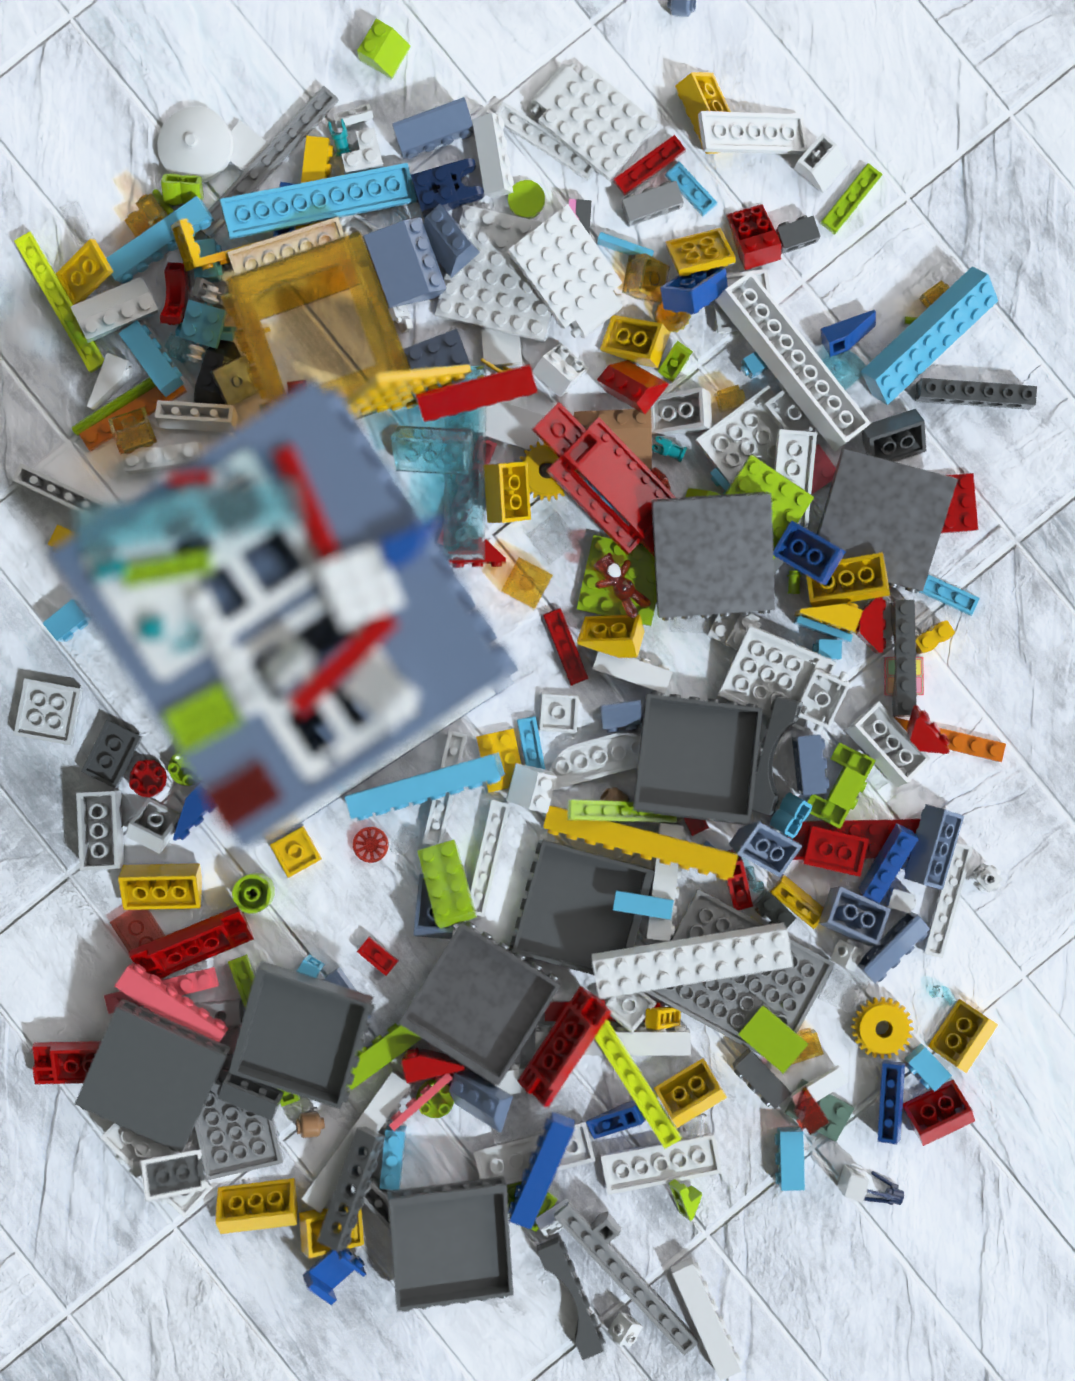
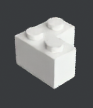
M375 128L356 131L360 150L341 154L345 173L351 174L383 168L384 165Z

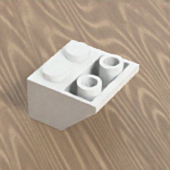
M822 132L800 157L794 169L820 192L824 193L846 168L848 162L839 146Z
M560 343L542 356L532 372L554 393L561 397L571 389L589 368L582 360L571 353L569 348Z

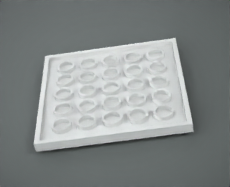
M464 205L459 226L480 253L452 278L446 272L444 282L447 289L439 297L435 316L545 342L552 313L507 252L509 248L544 222Z

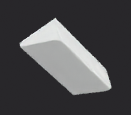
M568 1199L563 1200L535 1219L546 1239L564 1228L555 1219L554 1214L569 1201Z

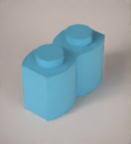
M789 792L782 799L780 808L773 814L770 826L793 839L801 829L802 822L809 816L812 805Z

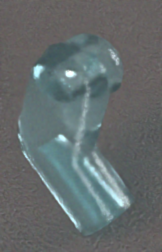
M754 866L745 867L747 881L752 891L755 893L764 891V883L756 881Z

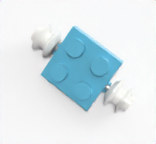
M207 285V288L203 287L206 291L205 295L201 296L203 301H206L204 304L188 300L179 335L180 338L194 342V344L188 346L191 352L186 354V356H189V361L199 364L200 360L203 361L202 353H206L204 347H201L202 345L218 349L227 314L225 310L212 307V304L220 303L216 298L217 295L222 293L218 292L219 288Z

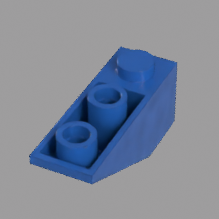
M871 310L821 328V341L829 356L848 351L876 326V311Z
M436 516L424 520V524L419 527L412 525L403 529L404 533L398 536L391 534L382 539L383 542L379 543V546L391 571L411 563L443 524L441 517L437 519Z
M199 785L185 799L174 833V841L180 839L183 841L191 833L189 830L193 826L197 827L203 822V816L207 812L211 813L215 810Z

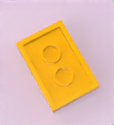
M89 239L56 275L72 304L75 305L84 301L113 273V270L96 240Z
M514 728L477 736L480 757L499 752L505 775L501 777L499 782L487 785L488 793L508 789L515 764H521Z

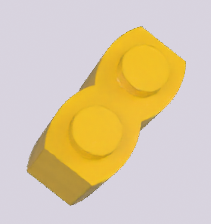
M948 621L935 623L926 632L916 635V653L930 652L938 643L949 640L955 633Z

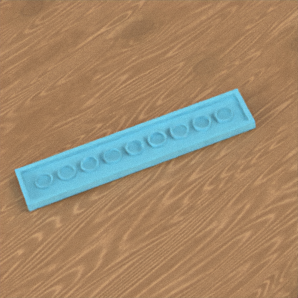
M408 163L222 198L220 199V204L229 238L235 239L325 221L336 217L340 218L416 203L417 198Z

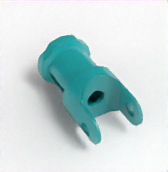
M341 119L342 132H334L331 122H328L331 139L334 140L337 150L336 156L352 152L347 141L348 133L343 119Z
M656 436L655 441L663 446L653 444L652 450L665 457L668 455L677 459L681 463L687 447H681L674 444L670 439Z
M115 557L111 561L101 560L88 564V566H95L96 578L90 580L93 582L108 580L112 576L122 577L127 572L126 562L121 557Z

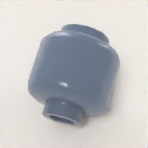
M668 0L667 7L671 10L673 16L689 17L692 12H695L697 0Z

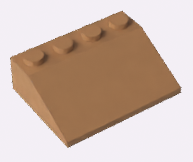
M651 408L646 414L636 409L574 412L573 416L585 429L600 417L649 470L652 469Z

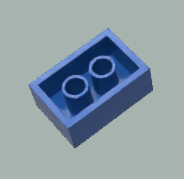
M716 267L708 271L695 272L688 276H676L660 287L663 308L672 310V312L698 313L700 309L710 305V302L718 298L728 288L726 268Z
M792 520L773 551L775 557L824 585L828 583L846 553L845 550Z

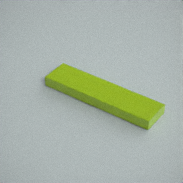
M867 163L820 224L836 235L883 174Z
M207 550L126 564L127 572L123 576L124 587L129 588L214 573L211 552Z

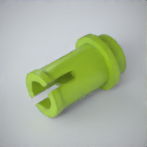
M789 571V574H787V577H789L788 594H800V577L802 575H800V571Z

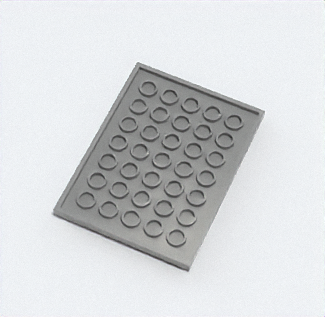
M698 889L678 925L674 937L670 941L765 925ZM789 938L793 967L644 992L761 1055L744 1041L738 1033L762 1005L768 1008L794 1032L798 1033L835 963Z

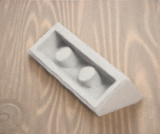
M837 1065L792 1092L790 1098L797 1110L801 1112L848 1083V1079L841 1066Z

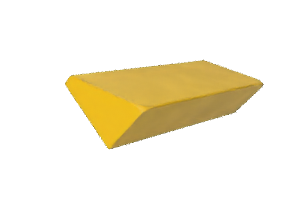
M783 875L771 889L770 893L811 928L815 929L819 925L824 907L786 875Z

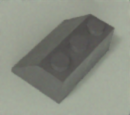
M916 409L872 422L862 430L863 444L867 455L896 462L927 451L925 421Z

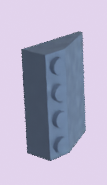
M421 217L403 220L363 235L365 246L388 309L439 298L447 289Z

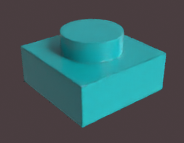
M140 617V640H164V618Z

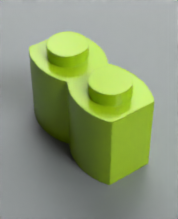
M179 174L163 175L161 187L164 203L177 206L182 203L186 204L196 196L203 201L202 177L196 175L182 176Z

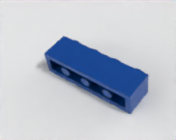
M896 823L858 887L863 897L880 904L918 841L913 831Z
M885 1060L882 1063L877 1142L897 1145L901 1141L905 1062Z

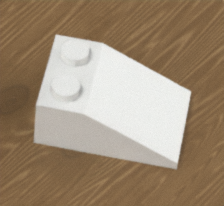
M697 388L660 395L651 407L652 435L708 431L712 428L711 393L704 388Z
M371 654L367 656L342 687L343 690L391 730L396 729L422 696Z

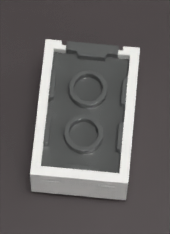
M201 1149L140 1161L145 1202L206 1190Z

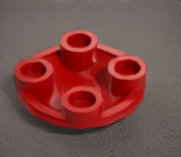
M146 759L138 761L130 772L129 787L142 797L150 798L156 796L163 791L166 785V771L155 760Z

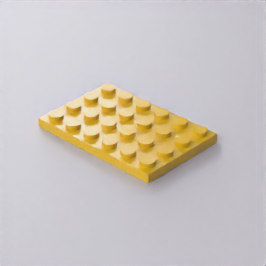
M469 365L376 374L344 401L352 415L360 412L363 415L372 411L379 413L387 409L395 411L402 407L411 409L419 405L416 394L462 382L466 379L465 376L471 373Z

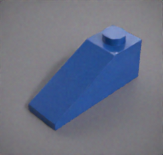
M632 1100L587 1120L586 1123L593 1139H597L642 1125L646 1119L635 1101Z

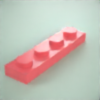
M449 1073L437 1076L435 1078L437 1082L432 1087L428 1084L421 1090V1097L417 1100L412 1098L405 1105L407 1109L403 1113L399 1110L391 1117L393 1122L389 1126L392 1130L395 1131L451 1081L454 1075Z

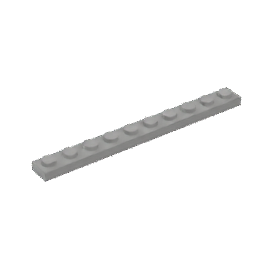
M324 85L210 207L209 212L214 221L211 222L207 229L201 231L211 239L225 224L220 199L255 192L339 102L338 97Z
M569 1201L554 1214L555 1219L683 1355H686L698 1344V1339L609 1244L604 1245L592 1231L593 1227Z

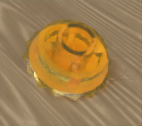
M662 300L654 312L655 321L663 323L670 333H678L679 330H683L689 324V319L691 318V315L687 312H672V310L664 309Z

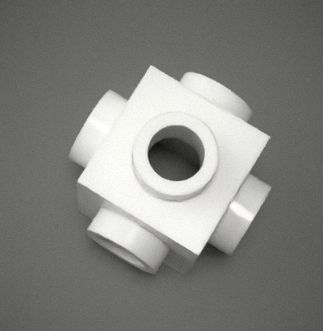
M986 864L976 867L970 876L974 881L973 885L979 891H986L988 893L996 891L1003 880L999 875L1001 872L994 865L989 866Z
M839 939L830 960L844 968L855 971L862 960L864 950L859 948V943L848 939L846 942Z
M619 1312L607 1332L613 1337L612 1341L618 1346L625 1345L631 1347L637 1340V1336L643 1326L631 1314Z

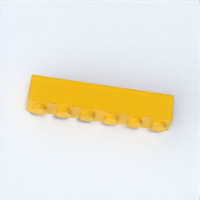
M306 136L301 183L326 179L328 176H331L332 164L329 163L330 157L334 155V145H331L329 138ZM320 222L296 226L295 230L311 226Z

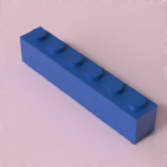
M555 1112L551 1113L550 1118H546L543 1126L544 1132L538 1136L536 1141L537 1148L535 1152L532 1151L530 1154L529 1167L524 1169L521 1177L522 1183L517 1185L515 1189V1199L508 1205L509 1222L528 1229H532L575 1130L574 1119Z

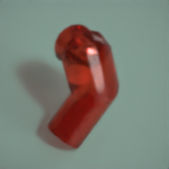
M654 467L651 472L670 491L671 487L667 476Z

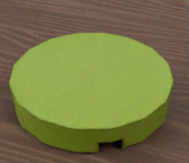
M522 180L512 186L513 193L508 194V205L512 213L527 219L538 216L545 206V193L542 187L532 180Z

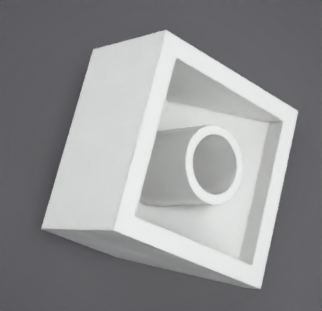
M296 638L293 640L288 639L280 647L282 651L277 656L272 655L264 663L266 667L263 671L279 689H286L316 659Z
M516 763L506 800L529 810L548 813L557 776L554 772L546 769Z
M147 798L129 822L126 837L161 854L170 841L181 814Z

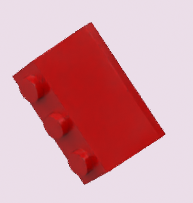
M628 360L608 365L597 379L605 392L643 414L649 411L669 385L666 381Z
M954 1079L944 1083L936 1091L932 1089L903 1103V1109L922 1146L975 1122L973 1110Z

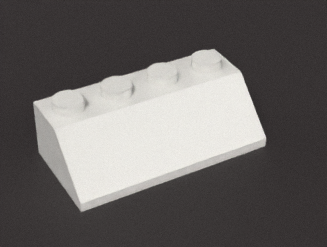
M142 277L70 307L88 343L127 327L136 320L141 321L158 313L157 305Z
M880 701L864 712L845 730L867 756L876 760L875 765L896 788L907 784L931 759L925 752H920L910 741L907 731Z

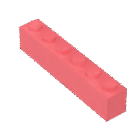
M131 963L115 984L116 988L151 1012L217 1042H220L229 1029L222 1020L211 1017L206 1009L195 1006L190 998L182 997L175 988L166 986L159 977L145 972V968L139 964Z

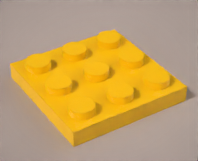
M721 228L665 241L666 249L679 276H688L695 272L708 271L712 268L725 267L736 263L735 254Z

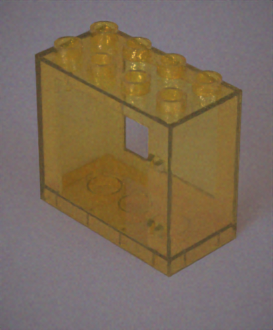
M360 231L225 278L230 292L221 295L229 318H233L236 328L239 329L234 331L237 344L241 353H245L249 364L255 363V365L247 367L250 381L254 390H258L261 399H268L267 402L259 404L262 414L289 396L286 395L265 335L271 329L270 327L263 329L261 320L348 289L353 298L376 364L319 384L324 391L331 385H334L343 400H345L376 374L410 371ZM377 411L363 415L360 412L354 414L353 417L355 420L375 414Z

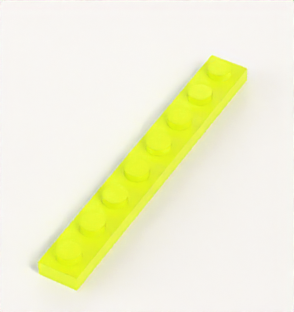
M30 231L14 240L16 246L88 371L92 373L102 367L104 357L95 341L87 342L70 308L73 304L33 233Z
M606 1020L595 1039L662 1146L666 1149L680 1141L682 1137L613 1027Z

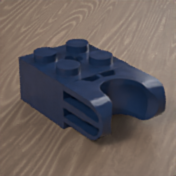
M466 158L411 174L423 218L439 204L447 211L484 198L485 195L482 187H468L462 183L464 176L474 172L476 168V162L473 158Z

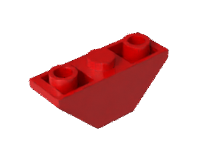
M467 539L449 557L448 562L454 568H464V564H472L473 568L483 567V564H491V567H502V564H506V558L487 539Z
M883 597L873 598L862 609L863 611L856 628V635L875 654L883 653V649H886V638H883V630L886 629V619H883L886 601Z
M918 705L913 706L907 725L910 741L920 752L950 753L948 747L950 741L946 734L940 733L936 722L930 721V717L925 709L921 710Z

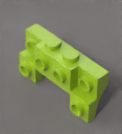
M839 742L830 760L843 766L830 793L826 800L812 794L807 801L812 805L811 815L838 829L841 828L850 809L853 810L857 805L858 799L856 798L859 792L862 793L866 788L867 782L865 781L876 762L875 759Z

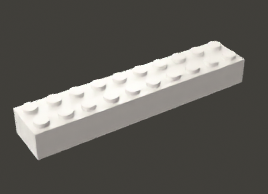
M752 271L726 288L716 299L720 307L834 452L871 424Z
M784 922L591 954L599 999L793 967L788 930Z

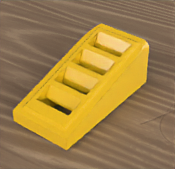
M673 1007L646 1009V1028L659 1030L680 1025L681 1011Z

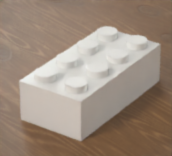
M121 790L76 793L80 871L122 868L124 865Z

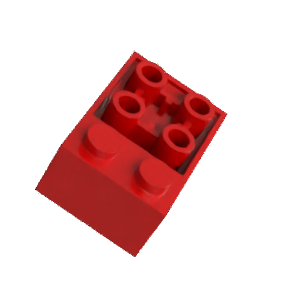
M763 204L726 214L744 270L781 260V242Z

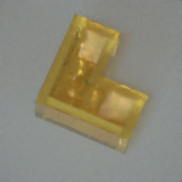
M150 193L139 198L138 202L135 203L139 210L131 212L124 221L136 238L167 217L153 194Z

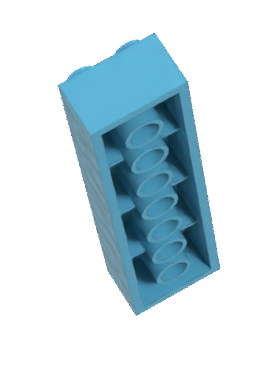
M972 266L861 370L873 397L886 405L892 402L998 302L989 274Z
M498 752L345 796L350 818H357L360 821L373 816L372 813H375L376 816L391 811L393 807L394 811L406 808L411 802L414 806L428 801L427 798L431 797V800H436L446 796L445 793L447 792L450 795L464 791V787H468L471 790L482 786V782L487 781V785L499 782L501 777L505 775Z

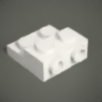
M731 613V616H720L718 614L707 636L738 651L749 625L760 628L761 623L758 622L760 618L753 614L739 615V613Z

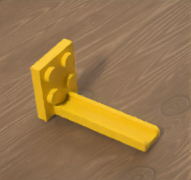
M187 218L171 225L186 271L202 267V270L213 268V263L220 262V265L230 263L227 252L251 245L247 244L200 258V248L198 243L194 241V230L191 223H188Z

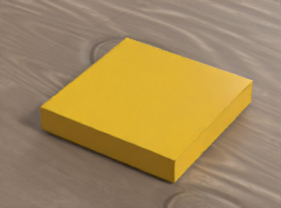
M305 826L270 844L288 878L322 859Z

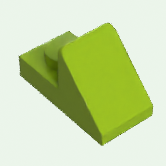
M677 341L659 368L658 373L673 383L689 361L693 351Z
M673 1179L668 1184L677 1209L681 1215L692 1221L700 1203L702 1192L692 1185L687 1188L684 1183L681 1184Z

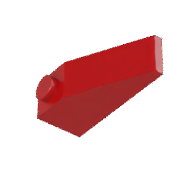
M733 849L727 850L728 852L736 853ZM738 855L733 877H728L726 883L733 908L739 911L753 907L743 859Z

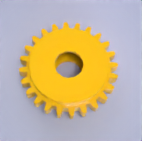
M537 441V447L534 448L530 445V451L524 450L526 456H520L521 461L528 462L529 492L534 493V499L537 495L540 496V501L547 497L548 502H550L553 496L555 500H558L559 494L562 497L565 496L564 489L552 477L543 478L539 474L541 465L546 463L552 465L558 457L545 443L540 445L539 441Z
M883 996L880 997V1001L876 997H873V1002L867 999L866 1006L860 1004L861 1011L855 1010L858 1016L852 1017L855 1024L851 1025V1028L855 1029L851 1034L857 1037L854 1040L855 1043H861L859 1048L861 1050L865 1049L867 1055L872 1052V1057L874 1058L879 1054L881 1059H884V1055H887L890 1059L891 1053L898 1056L897 1050L899 1049L905 1051L903 1045L910 1044L907 1038L913 1037L909 1034V1031L914 1030L912 1026H909L913 1020L907 1018L910 1016V1013L908 1011L903 1012L906 1007L903 1005L899 1006L900 1002L897 1000L893 1003V999L890 997L886 1001ZM880 1021H887L889 1025L888 1030L884 1034L876 1033V1025Z

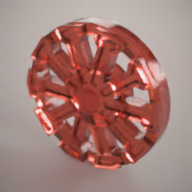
M365 827L353 839L354 853L364 862L374 863L381 860L389 849L387 835L377 827ZM371 830H375V834L373 837L371 835ZM364 831H367L368 838L363 834ZM381 833L382 838L376 839L377 836ZM358 836H360L364 841L357 840ZM382 841L386 842L385 845H380L379 843ZM356 845H363V847L357 849ZM378 848L384 849V852L381 853ZM365 850L363 856H361L359 852ZM369 852H370V860H369V859H366V857H367V855H368ZM374 852L378 855L376 859L374 858Z

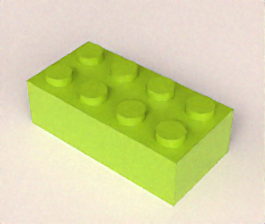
M455 840L417 850L438 927L441 929L477 918L460 852Z

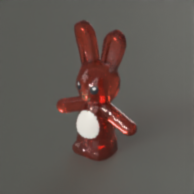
M609 552L593 566L605 579L597 581L595 587L600 589L613 586L614 595L622 601L628 617L635 618L638 612L631 598L643 608H648L651 602L635 589L630 579L625 577L631 562L625 560L620 568Z

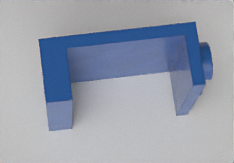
M348 1248L339 1251L331 1249L302 1276L308 1290L332 1305L337 1301L333 1289L354 1270L364 1277L366 1275L363 1267L365 1264L359 1256L355 1257Z

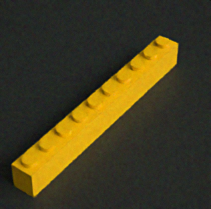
M552 805L549 806L543 826L544 829H548L547 833L558 836L559 833L566 834L568 839L577 840V838L585 839L584 843L596 845V842L601 843L603 848L614 850L615 847L620 848L622 853L633 855V852L641 854L640 858L652 860V857L660 859L659 863L670 865L673 862L679 864L678 868L689 870L692 867L698 869L697 873L708 875L711 872L717 874L716 878L723 880L733 877L738 858L736 853L613 821L568 820L567 809Z

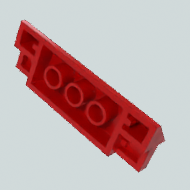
M531 364L418 393L416 398L423 421L426 422L435 421L446 416H454L465 411H473L484 406H492L503 401H512L522 396H531L538 392Z
M236 906L128 952L134 964L143 966L148 974L162 978L254 940L244 912H241L239 907Z
M579 986L517 1080L527 1093L533 1094L543 1107L548 1108L612 1013L604 1004V1000L599 999L598 996L582 986Z
M101 1041L34 1042L32 1046L35 1063L32 1067L34 1083H84Z

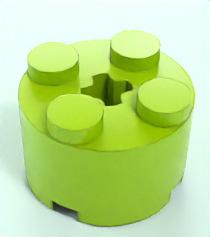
M250 873L243 876L235 883L232 891L234 903L241 911L250 914L267 908L272 903L275 895L272 880L262 873ZM253 889H255V892H257V895L254 897L253 894L250 893V891Z

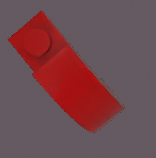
M168 262L164 269L166 299L160 314V323L173 326L183 322L189 299L188 271L185 270L183 263Z

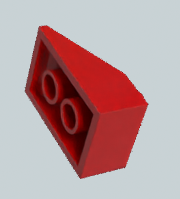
M418 1047L408 1049L401 1060L407 1084L465 1069L464 1064L448 1054L424 1048L418 1049Z

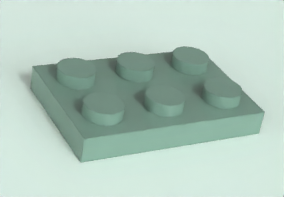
M802 1078L797 1089L809 1082ZM828 1094L801 1112L797 1110L791 1099L784 1113L837 1142L854 1107L832 1094Z

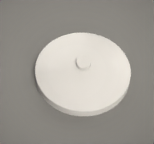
M200 106L186 107L172 114L162 126L157 143L158 155L162 165L170 174L202 177V183H205L219 176L227 167L233 152V137L227 123L213 110Z

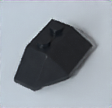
M220 340L218 349L208 347L195 384L193 403L226 405L210 371L241 356L235 342Z

